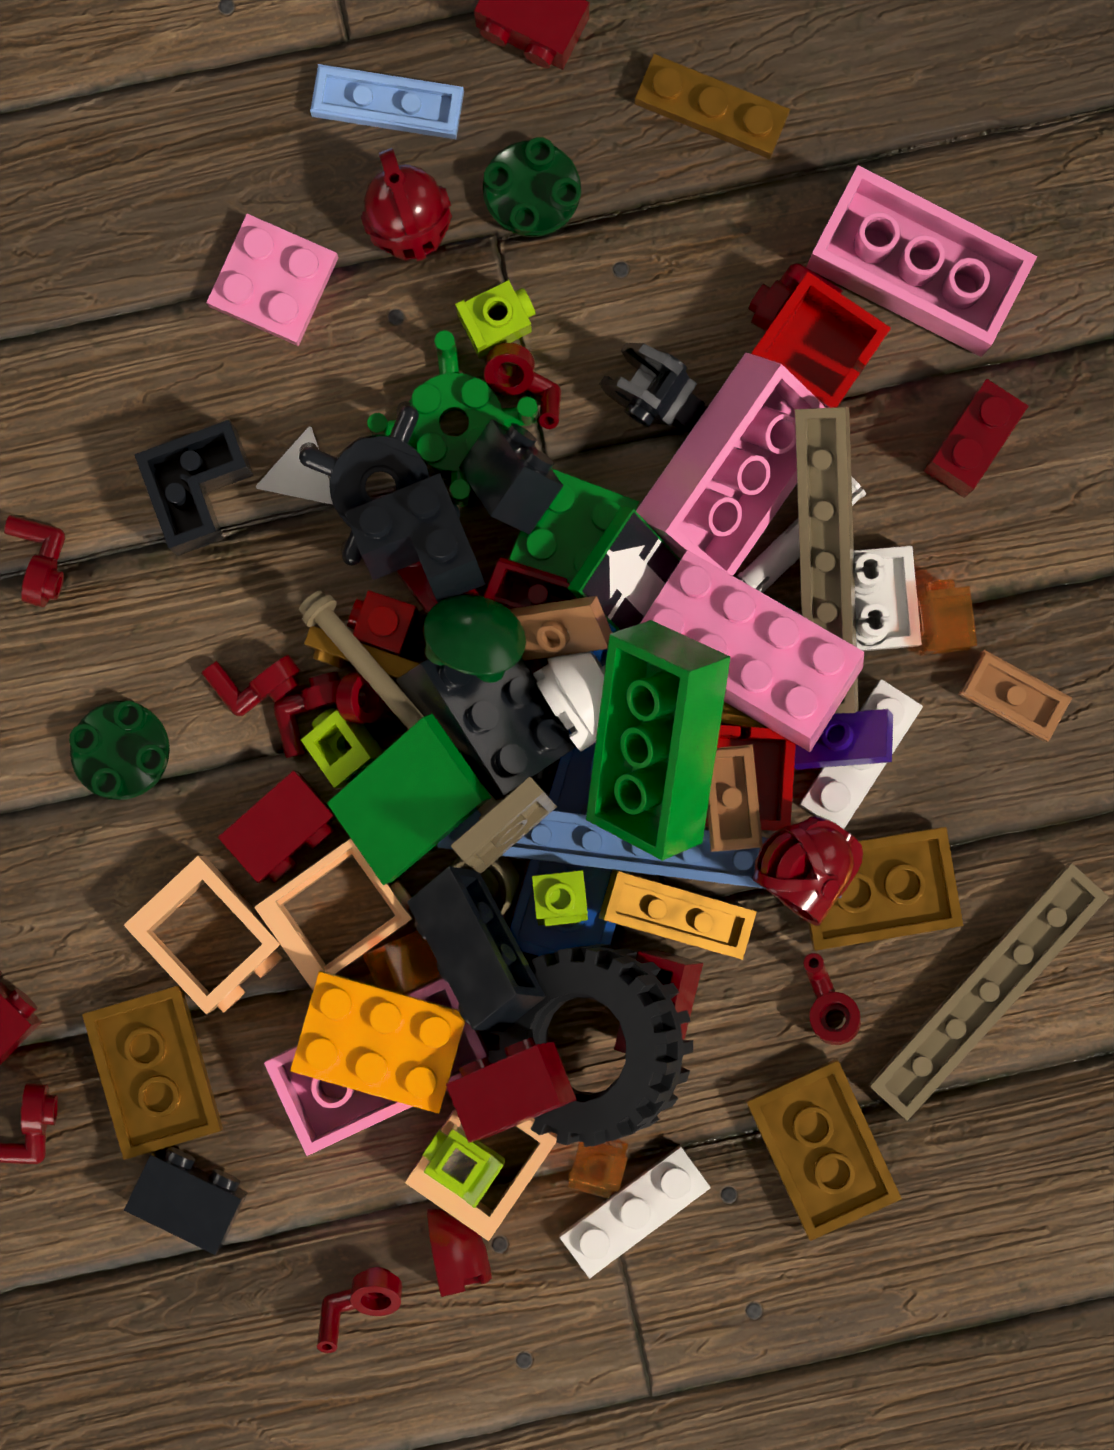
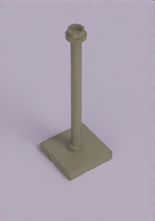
M321 590L311 594L299 607V611L303 614L302 620L308 627L317 624L409 730L424 716L333 612L337 605L336 600L331 595L326 596ZM531 777L527 778L505 799L498 801L486 789L491 799L478 809L481 814L479 821L451 845L459 857L480 874L557 808Z

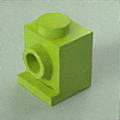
M509 280L467 301L462 300L455 304L457 316L479 358L487 355L493 347L499 344L511 343L532 332L529 317L536 314L532 302L523 287L514 291ZM498 305L503 306L507 310L506 317L499 321L491 319L488 315L489 310Z
M335 707L326 710L315 718L311 724L314 729L301 739L334 788L345 787L386 750L381 749L364 723L346 721ZM345 740L352 747L349 751L345 748Z

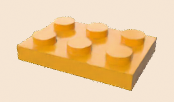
M319 971L290 1071L439 1114L447 1089L446 1084L449 1082L465 1026V1020L460 1015L458 1009Z

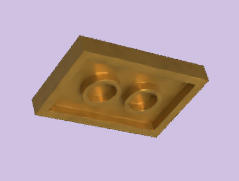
M940 827L859 841L863 849V860L852 882L841 895V898L836 900L820 926H815L808 922L814 951L964 926L947 828Z
M179 985L82 1014L123 1160L223 1130L184 990Z
M834 1059L745 1100L810 1241L902 1199L838 1059Z

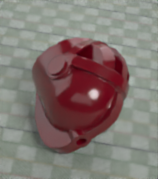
M393 148L379 152L384 170L379 172L368 185L364 198L365 211H362V215H360L366 234H369L374 245L405 261H407L406 259L424 260L427 258L426 255L437 250L452 218L449 208L451 204L446 188H443L442 185L438 186L435 179L422 168L408 164L399 165Z
M822 816L810 817L803 822L779 829L764 842L755 860V874L751 879L766 888L798 916L815 926H820L836 900L845 892L857 874L863 860L862 845L854 836L833 821Z

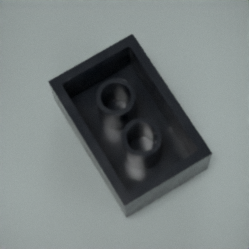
M522 657L512 668L505 671L501 680L493 683L481 681L476 675L456 671L447 665L434 664L429 659L396 679L404 694L423 716L430 714L435 716L479 781L496 800L576 747L570 739L569 731L565 728L559 717L553 713L537 685V680Z

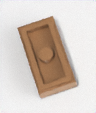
M597 596L509 609L518 618L525 631L526 646L522 655L524 661L608 649L609 635L612 631Z
M986 650L981 651L958 693L961 697L1044 742H1049L1072 700V697Z
M753 745L721 747L716 750L707 809L711 852L761 848L763 845Z

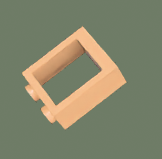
M351 838L254 907L312 990L314 989L319 971L337 974L415 918L410 912V907L407 903L412 897L403 884L397 880L392 885L391 883L383 885ZM354 856L395 916L326 965L284 904L348 858Z
M197 856L124 924L127 930L205 1014L214 1011L217 1007L225 1013L246 993L240 986L254 972L261 979L283 958L277 952L282 946L259 913L206 856ZM204 883L217 894L262 943L211 993L153 932Z
M456 1109L452 1111L440 1129L446 1135H448L454 1124L458 1127L461 1124ZM534 1118L517 1125L518 1128L539 1143L493 1210L481 1202L478 1203L476 1208H473L461 1197L425 1174L424 1170L430 1161L423 1156L417 1162L405 1183L489 1241L556 1144L557 1134L549 1132L538 1135L532 1131L531 1127L535 1121Z

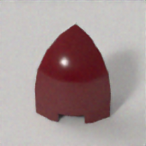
M428 1209V1229L440 1296L444 1297L466 1291L465 1285L488 1283L492 1279L487 1249L482 1237L443 1209Z

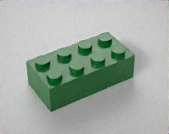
M652 620L609 635L586 814L588 822L662 861L703 842L731 656Z

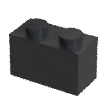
M491 419L460 464L459 469L491 517L530 535L562 489L563 484L551 469L554 465L553 461L534 445L537 439L532 433L518 424L512 423L508 428Z
M168 1147L166 1152L160 1149L156 1150L150 1155L124 1211L215 1255L222 1248L248 1192L238 1188L240 1184L239 1179L224 1171L213 1169L212 1173L209 1174L193 1166L195 1158L179 1149Z

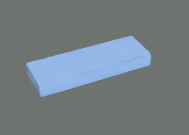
M318 64L310 113L312 117L456 140L464 87Z

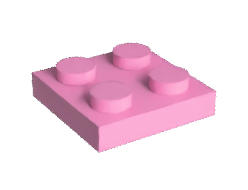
M246 214L206 303L212 309L299 346L339 258L338 254Z

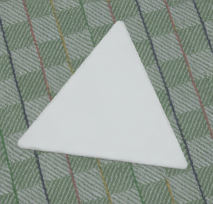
M308 427L261 479L256 485L257 489L333 505L328 475L305 467L299 460L301 445L311 442L318 447L312 427Z

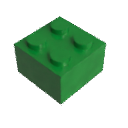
M552 469L563 484V487L530 535L520 530L509 560L567 578L569 583H571L620 507L626 506L634 508L636 511L639 501Z

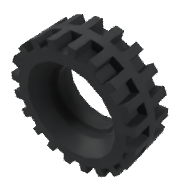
M610 944L561 949L558 952L541 955L532 960L534 965L531 967V970L546 997L503 1032L488 1031V1033L500 1035L499 1049L488 1051L490 1063L507 1058L504 1049L522 1040L533 1037L536 1045L547 1043L548 1026L554 1013L566 1001L577 997L595 999L607 1006L619 1020L626 1040L625 1065L616 1081L606 1090L597 1093L582 1092L572 1088L577 1100L535 1117L531 1127L532 1131L538 1135L553 1132L557 1134L556 1143L563 1145L584 1142V1147L596 1146L629 1136L640 1129L653 1125L660 1120L657 1115L662 1110L671 1108L676 1103L678 1097L673 1094L676 1085L687 1082L690 1070L681 1067L683 1055L693 1052V1040H683L681 1024L691 1021L688 1010L676 1011L671 999L679 994V991L674 983L662 985L656 978L661 968L654 962L640 963L635 960L637 952L628 948L610 949Z

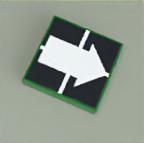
M621 506L567 589L577 599L597 596L610 629L614 633L641 623L681 559L634 508Z

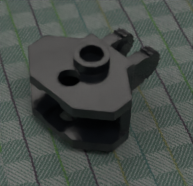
M625 343L621 352L627 362L638 370L631 381L623 377H616L613 380L609 376H604L599 385L605 394L625 407L624 412L629 417L646 427H649L651 423L673 425L678 427V430H682V432H691L708 406H705V403L692 393L697 383L689 378L686 372L687 367L674 356L666 352H660L644 343Z

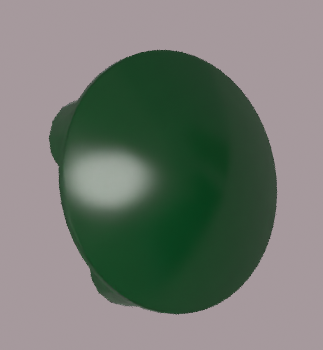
M536 137L529 141H521L507 146L491 160L484 172L483 197L488 211L503 228L522 236H543L559 230L572 218L581 197V181L574 163L563 151L555 147L550 140L544 137Z
M458 595L446 598L431 608L424 622L425 654L432 663L447 665L456 671L476 675L481 681L487 683L501 680L505 671L512 668L521 659L525 650V631L518 618L502 604L485 597Z
M114 701L96 707L70 733V757L76 776L88 790L103 798L127 800L138 797L154 787L166 770L169 761L170 745L165 727L153 712L133 701Z

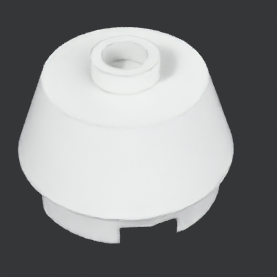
M592 651L547 658L549 664L533 673L538 681L537 685L553 713L559 717L567 730L570 729L572 732L569 735L570 739L580 751L596 743L606 664L604 666L600 664Z

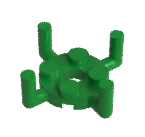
M443 330L438 332L434 339L439 375L419 385L414 390L409 401L414 404L419 413V418L409 444L417 450L426 464L440 472L450 474V492L453 501L458 506H467L472 500V490L459 466L490 420L492 419L508 428L512 423L520 426H529L538 419L537 402L533 398L524 397L520 399L517 407L501 408L498 398L485 381L459 373L454 336L451 332ZM450 411H460L469 420L467 430L459 436H449L440 428L442 417ZM373 413L369 416L367 425L372 435H390L396 420L387 421L383 414Z

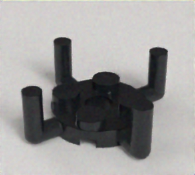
M404 401L398 405L396 409L397 418L390 435L376 434L359 437L343 449L338 457L318 450V447L311 442L304 443L299 449V460L302 465L330 476L331 500L337 513L349 527L350 525L344 512L375 500L368 495L365 489L366 481L373 473L385 472L392 476L395 481L393 492L430 477L423 458L409 444L419 418L418 410L411 402ZM451 499L454 508L457 512V515L460 518V510L457 507L456 503ZM352 530L348 540H345L341 545L342 559L350 566L357 565L362 559Z

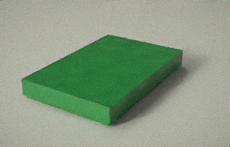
M430 714L422 717L328 801L327 804L383 885H386L404 873L491 799V796L435 716Z

